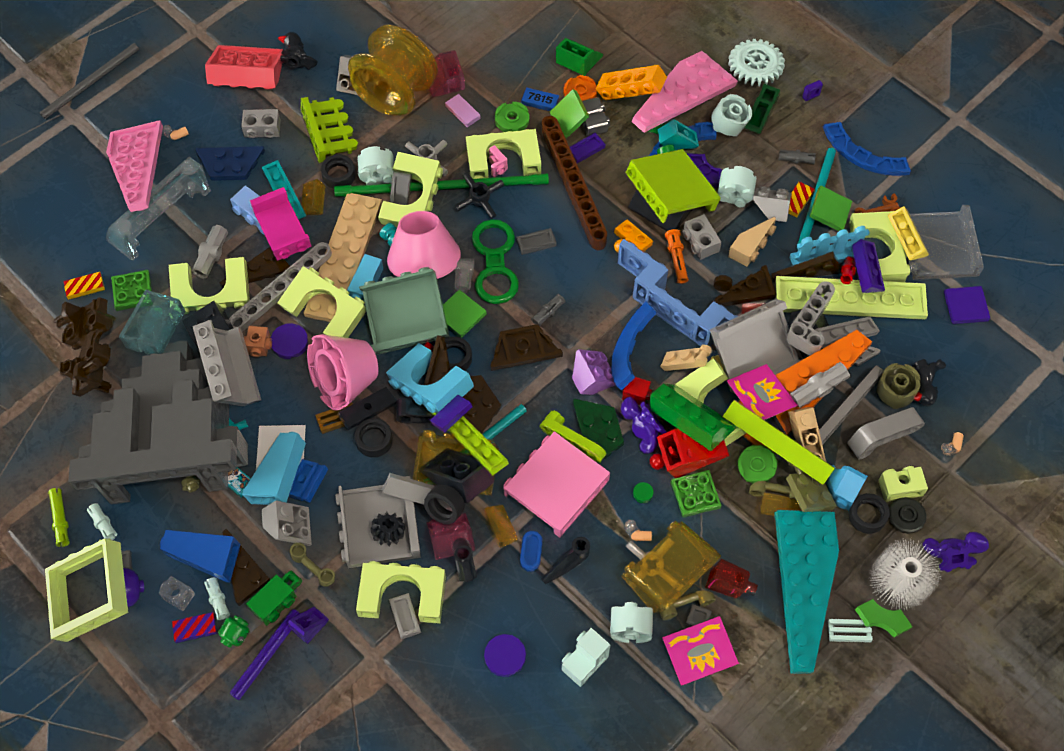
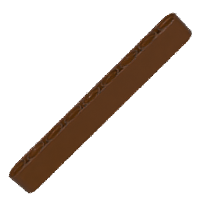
M546 116L542 119V135L591 247L595 250H602L607 244L606 228L558 120L554 116Z

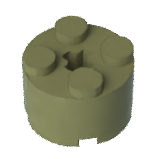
M891 364L883 371L876 392L880 399L892 409L906 407L912 403L920 389V375L910 365Z

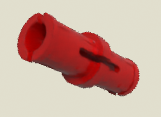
M848 256L846 260L844 259V265L841 267V282L843 284H850L853 281V276L856 273L854 257Z

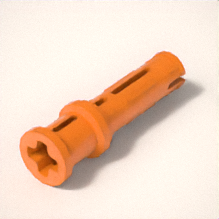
M672 229L667 231L664 236L668 241V252L672 255L677 283L683 284L689 281L682 253L684 245L680 240V230Z

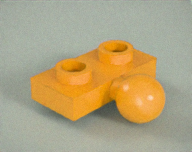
M628 219L614 230V233L621 238L614 244V249L617 253H619V244L623 239L635 244L642 252L653 245V240Z

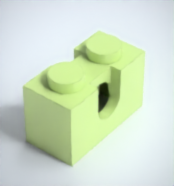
M908 466L899 472H896L895 469H888L881 474L878 480L886 502L896 501L904 497H922L928 489L921 467L914 468V466ZM899 480H904L905 484H902Z

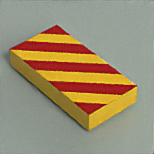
M799 181L791 192L788 214L797 218L815 189Z
M101 272L63 281L68 300L105 290Z

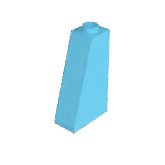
M280 433L243 490L242 495L251 504L269 505L274 501L287 502L306 445L298 433Z

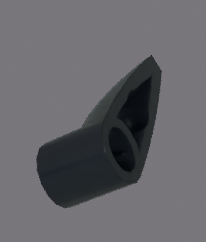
M401 398L396 401V420L398 422L431 423L430 420L434 415L423 404L418 405L409 398Z
M585 537L575 538L572 542V547L554 563L542 578V581L547 584L586 560L590 553L589 540ZM577 547H584V550L581 551L580 549L579 551L577 550Z

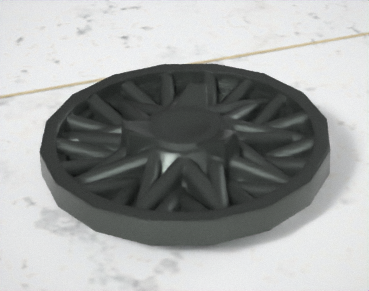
M899 498L889 508L890 523L900 532L915 533L922 529L926 523L927 514L925 508L913 498Z

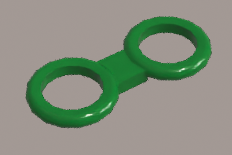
M494 219L483 221L477 225L472 234L474 248L486 256V269L482 270L477 276L475 289L482 300L490 304H502L514 298L518 292L519 282L517 276L511 269L506 268L504 263V254L510 251L514 245L515 235L513 229L507 223ZM488 228H499L507 234V241L500 248L491 249L483 246L479 237ZM502 274L510 280L511 288L504 295L493 296L483 289L484 280L490 275Z

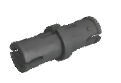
M782 149L779 151V161H791L795 164H798V162L815 163L816 153Z
M557 294L531 318L532 322L541 326L549 317L555 315V311L565 303V299L560 294Z

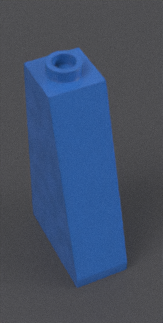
M166 530L160 542V549L170 558L230 583L241 544L232 536Z

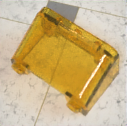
M675 520L667 527L669 530L667 536L640 561L636 563L631 561L624 568L625 572L621 575L648 607L653 608V613L669 608L721 557L715 548L683 521L677 522Z

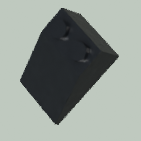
M215 301L182 320L197 348L198 344L193 326L212 320L214 328L225 331L234 329L225 310Z
M446 448L420 468V472L436 485H447L454 488L462 496L464 503L467 504L494 483L493 475L475 457Z

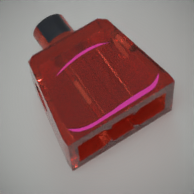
M720 559L710 570L705 588L738 598L743 593L754 596L758 584L748 581L750 577L749 571L724 559Z

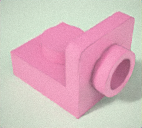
M495 145L489 148L488 158L492 164L491 175L493 177L502 175L508 169L507 158Z

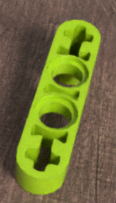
M555 410L550 411L540 424L543 432L549 436L556 432L592 460L599 463L606 456V451L601 446L562 425L565 422L564 417Z

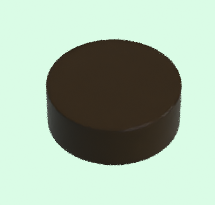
M719 275L715 277L713 286L718 291L727 292L732 287L733 281L729 276Z

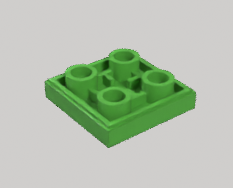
M574 89L550 111L551 116L556 117L566 139L590 117L578 92Z
M820 186L809 217L837 231L843 230L852 201Z
M149 270L111 277L116 311L153 304Z
M460 289L443 304L447 326L460 338L487 315V311Z
M709 470L671 479L682 517L721 508L722 505Z

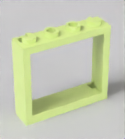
M110 538L100 539L97 543L86 546L83 550L70 554L67 558L57 561L54 565L45 569L51 639L68 642L128 613L120 542L113 541ZM104 557L108 603L70 621L66 576Z

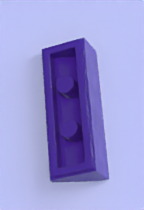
M860 239L852 245L861 291L863 293L884 292L885 286L875 243Z

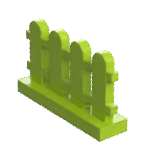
M308 97L301 98L300 110L319 163L326 159V155L330 154L332 156L335 153L346 151L350 154L352 150H356L358 147L357 140L348 139L353 134V128L349 125H343L348 122V114L345 112L339 113V110L343 109L344 103L340 99L334 100V97L322 102L313 100L312 103L309 102ZM326 112H333V113H334V114L321 115V113H326ZM338 125V127L326 129V126ZM343 138L341 141L331 142L333 139Z

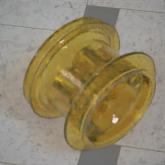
M383 25L372 32L368 38L370 54L359 53L350 58L348 62L350 81L360 98L375 110L388 115H406L415 107L413 91H425L433 85L438 74L437 63L428 47L414 34L398 26Z

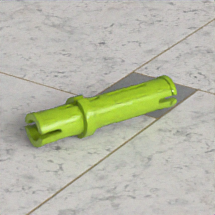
M52 488L48 491L53 518L52 530L55 531L56 546L60 547V543H62V547L70 544L67 532L69 524L65 519L62 490L57 488L56 493V488Z

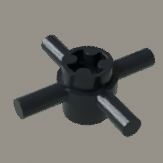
M465 172L462 176L471 189L468 198L455 204L456 210L459 211L470 204L476 207L483 206L490 219L495 218L496 213L488 201L490 193L504 186L503 181L499 180L487 186L483 182L475 183L469 172Z

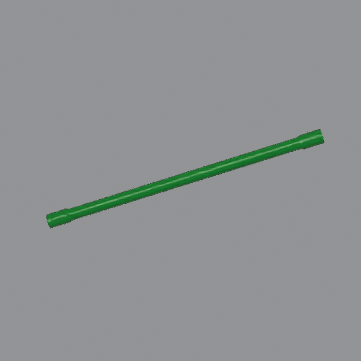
M548 173L473 179L475 183L483 182L487 186L499 180L503 181L504 186L549 184ZM465 179L437 181L438 190L470 188ZM411 182L410 191H423V185L420 182ZM392 184L334 186L335 197L346 196L351 193L358 195L391 193Z

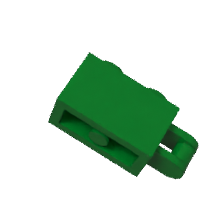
M292 570L287 572L282 578L276 574L246 605L266 626L269 623H274L279 618L280 613L295 602L297 596L294 590L302 583V579Z

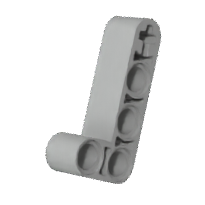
M824 281L818 285L792 323L786 336L787 342L807 355L818 352L824 344V336L814 330L813 327L830 303L835 292V287L832 283Z
M914 407L865 424L856 431L847 444L858 460H861L870 455L877 446L918 431L925 425V422Z

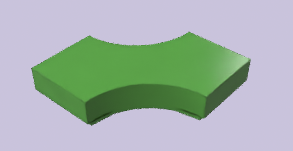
M874 599L855 609L866 627H881L888 631L892 637H896L912 628V625L901 609L895 611L887 610L878 605Z

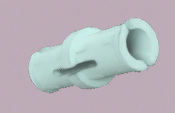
M94 503L87 508V512L92 517L95 528L100 530L104 539L110 538L114 540L115 536L117 537V532L111 526L109 517L105 516L99 504Z
M209 578L204 582L210 597L208 599L209 603L214 607L217 620L226 619L227 616H230V613L226 606L225 594L221 592L217 578Z

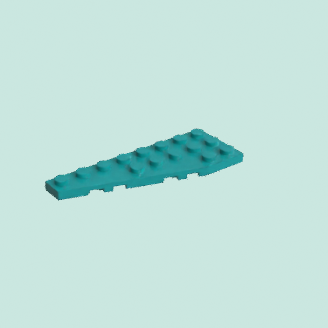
M777 510L775 512L790 672L791 674H811L815 668L839 554L835 512Z

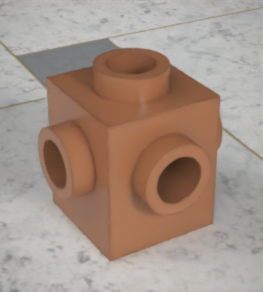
M249 326L247 336H244L249 355L253 357L267 356L268 349L272 347V338H270L268 327Z

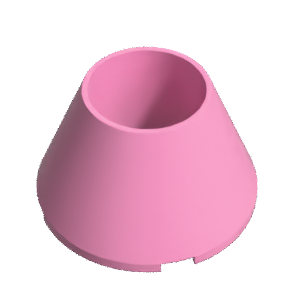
M416 211L400 219L387 256L389 270L397 277H400V274L404 272L416 273L421 268L429 267L436 272L437 279L451 273L457 267V262L461 259V252L459 246L437 215L428 211Z
M325 334L316 335L311 338L313 342L308 345L307 349L308 369L312 383L315 388H319L323 395L320 398L329 408L333 410L344 409L377 378L378 361L375 352L370 344L364 340Z

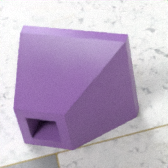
M581 349L576 351L572 379L580 394L593 395L616 385L611 367L604 353Z

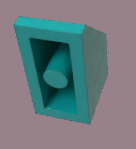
M675 119L658 129L659 142L663 146L672 144L675 150L699 147L697 133Z

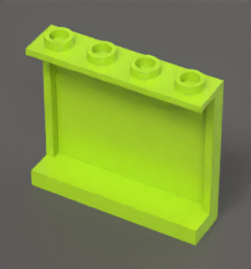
M683 149L633 159L630 161L626 171L627 176L662 223H665L668 214L705 206L709 212L715 211L721 199Z

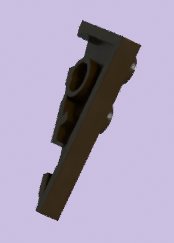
M268 247L247 262L248 283L261 281L265 278H274L276 274L287 270L290 265L284 259L277 261L271 247ZM226 278L219 282L222 288L226 284Z
M832 251L771 273L775 282L776 276L808 278L841 274L842 265Z
M767 265L762 266L761 270L755 274H750L745 280H741L732 286L730 291L724 295L720 294L717 296L714 302L723 306H730L775 298L776 292Z
M437 335L424 385L438 382L450 371L445 337Z
M227 529L222 532L223 536H232ZM240 545L231 577L235 600L238 606L242 605L270 581V578Z

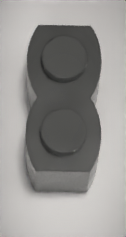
M598 97L583 100L582 102L590 116L583 122L587 137L595 132L596 134L608 132L610 119L608 116H605L604 103L600 102Z

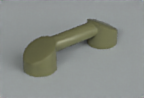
M758 481L750 486L749 494L762 497L765 496L766 490L789 494V501L798 504L790 486L767 481Z
M294 543L290 547L292 560L305 565L319 578L321 586L327 587L334 583V571L329 568L321 570L307 557L304 544Z
M700 590L671 600L661 610L662 620L671 619L678 614L676 608L697 600L702 607L710 605L716 601L715 596L710 591Z

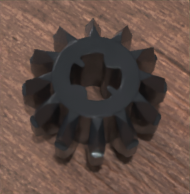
M387 511L384 516L379 513L377 519L372 521L371 534L374 541L380 540V545L387 543L389 547L391 542L398 544L399 539H403L405 523H403L402 517L396 518V513L389 515Z

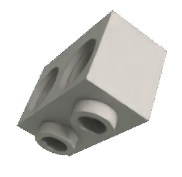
M278 109L243 110L242 130L244 137H280L281 119Z
M704 214L685 222L684 230L682 231L683 236L690 242L693 253L697 254L700 260L720 252L721 240Z

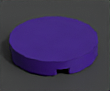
M283 324L277 327L270 337L272 338V350L280 358L291 359V357H299L308 347V335L305 329L297 324Z
M502 634L495 636L488 642L485 647L484 659L492 673L497 676L509 677L518 673L524 666L526 651L518 638L513 635Z

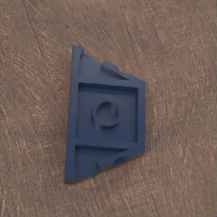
M264 146L196 148V152L211 181L247 180L251 170L257 165L258 158L261 154L265 153Z

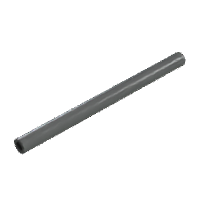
M135 43L130 45L40 111V115L44 119L48 118L136 53L139 47Z

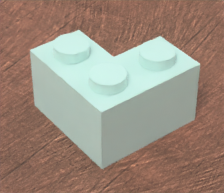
M592 628L588 632L583 631L576 639L578 641L576 650L573 653L569 652L562 659V671L580 687L609 657L610 644Z

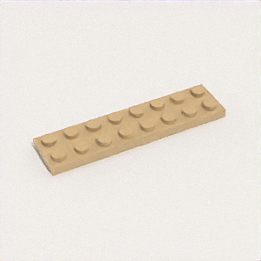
M353 193L346 195L328 244L332 255L320 266L319 277L323 279L325 277L329 278L335 283L333 286L338 289L340 287L348 289L366 252L382 206V199ZM328 294L315 295L307 302L304 316L331 322L337 311L336 299Z

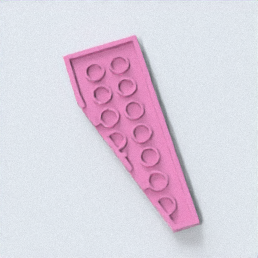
M161 120L110 132L106 153L130 212L143 211L149 208L163 130Z

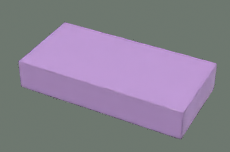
M459 94L445 102V107L466 127L481 119L480 114Z

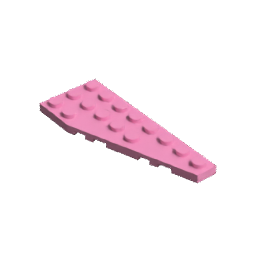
M700 51L679 61L667 76L660 93H654L634 115L632 123L645 133L735 87L738 80L706 53Z

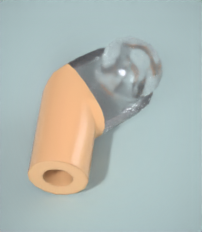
M170 125L163 126V135L167 138L177 140L189 135L186 127L174 130L171 129Z
M959 432L954 433L952 443H943L941 445L942 453L950 456L960 452L964 435Z
M634 520L626 521L624 529L632 540H652V531H640Z

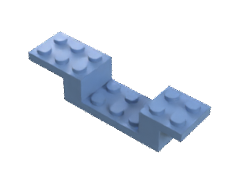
M625 239L620 242L618 264L636 276L633 299L642 305L647 301L657 312L656 315L699 346H711L714 341L710 329L738 317L727 311L723 305L717 304L714 301L699 316L696 311L687 308L679 299H674L666 292L668 269L664 264L652 259L648 253L639 250L632 242H628Z

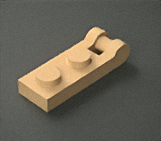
M701 345L700 348L666 352L661 368L664 371L704 367L707 363V356L710 355L712 349L708 345Z

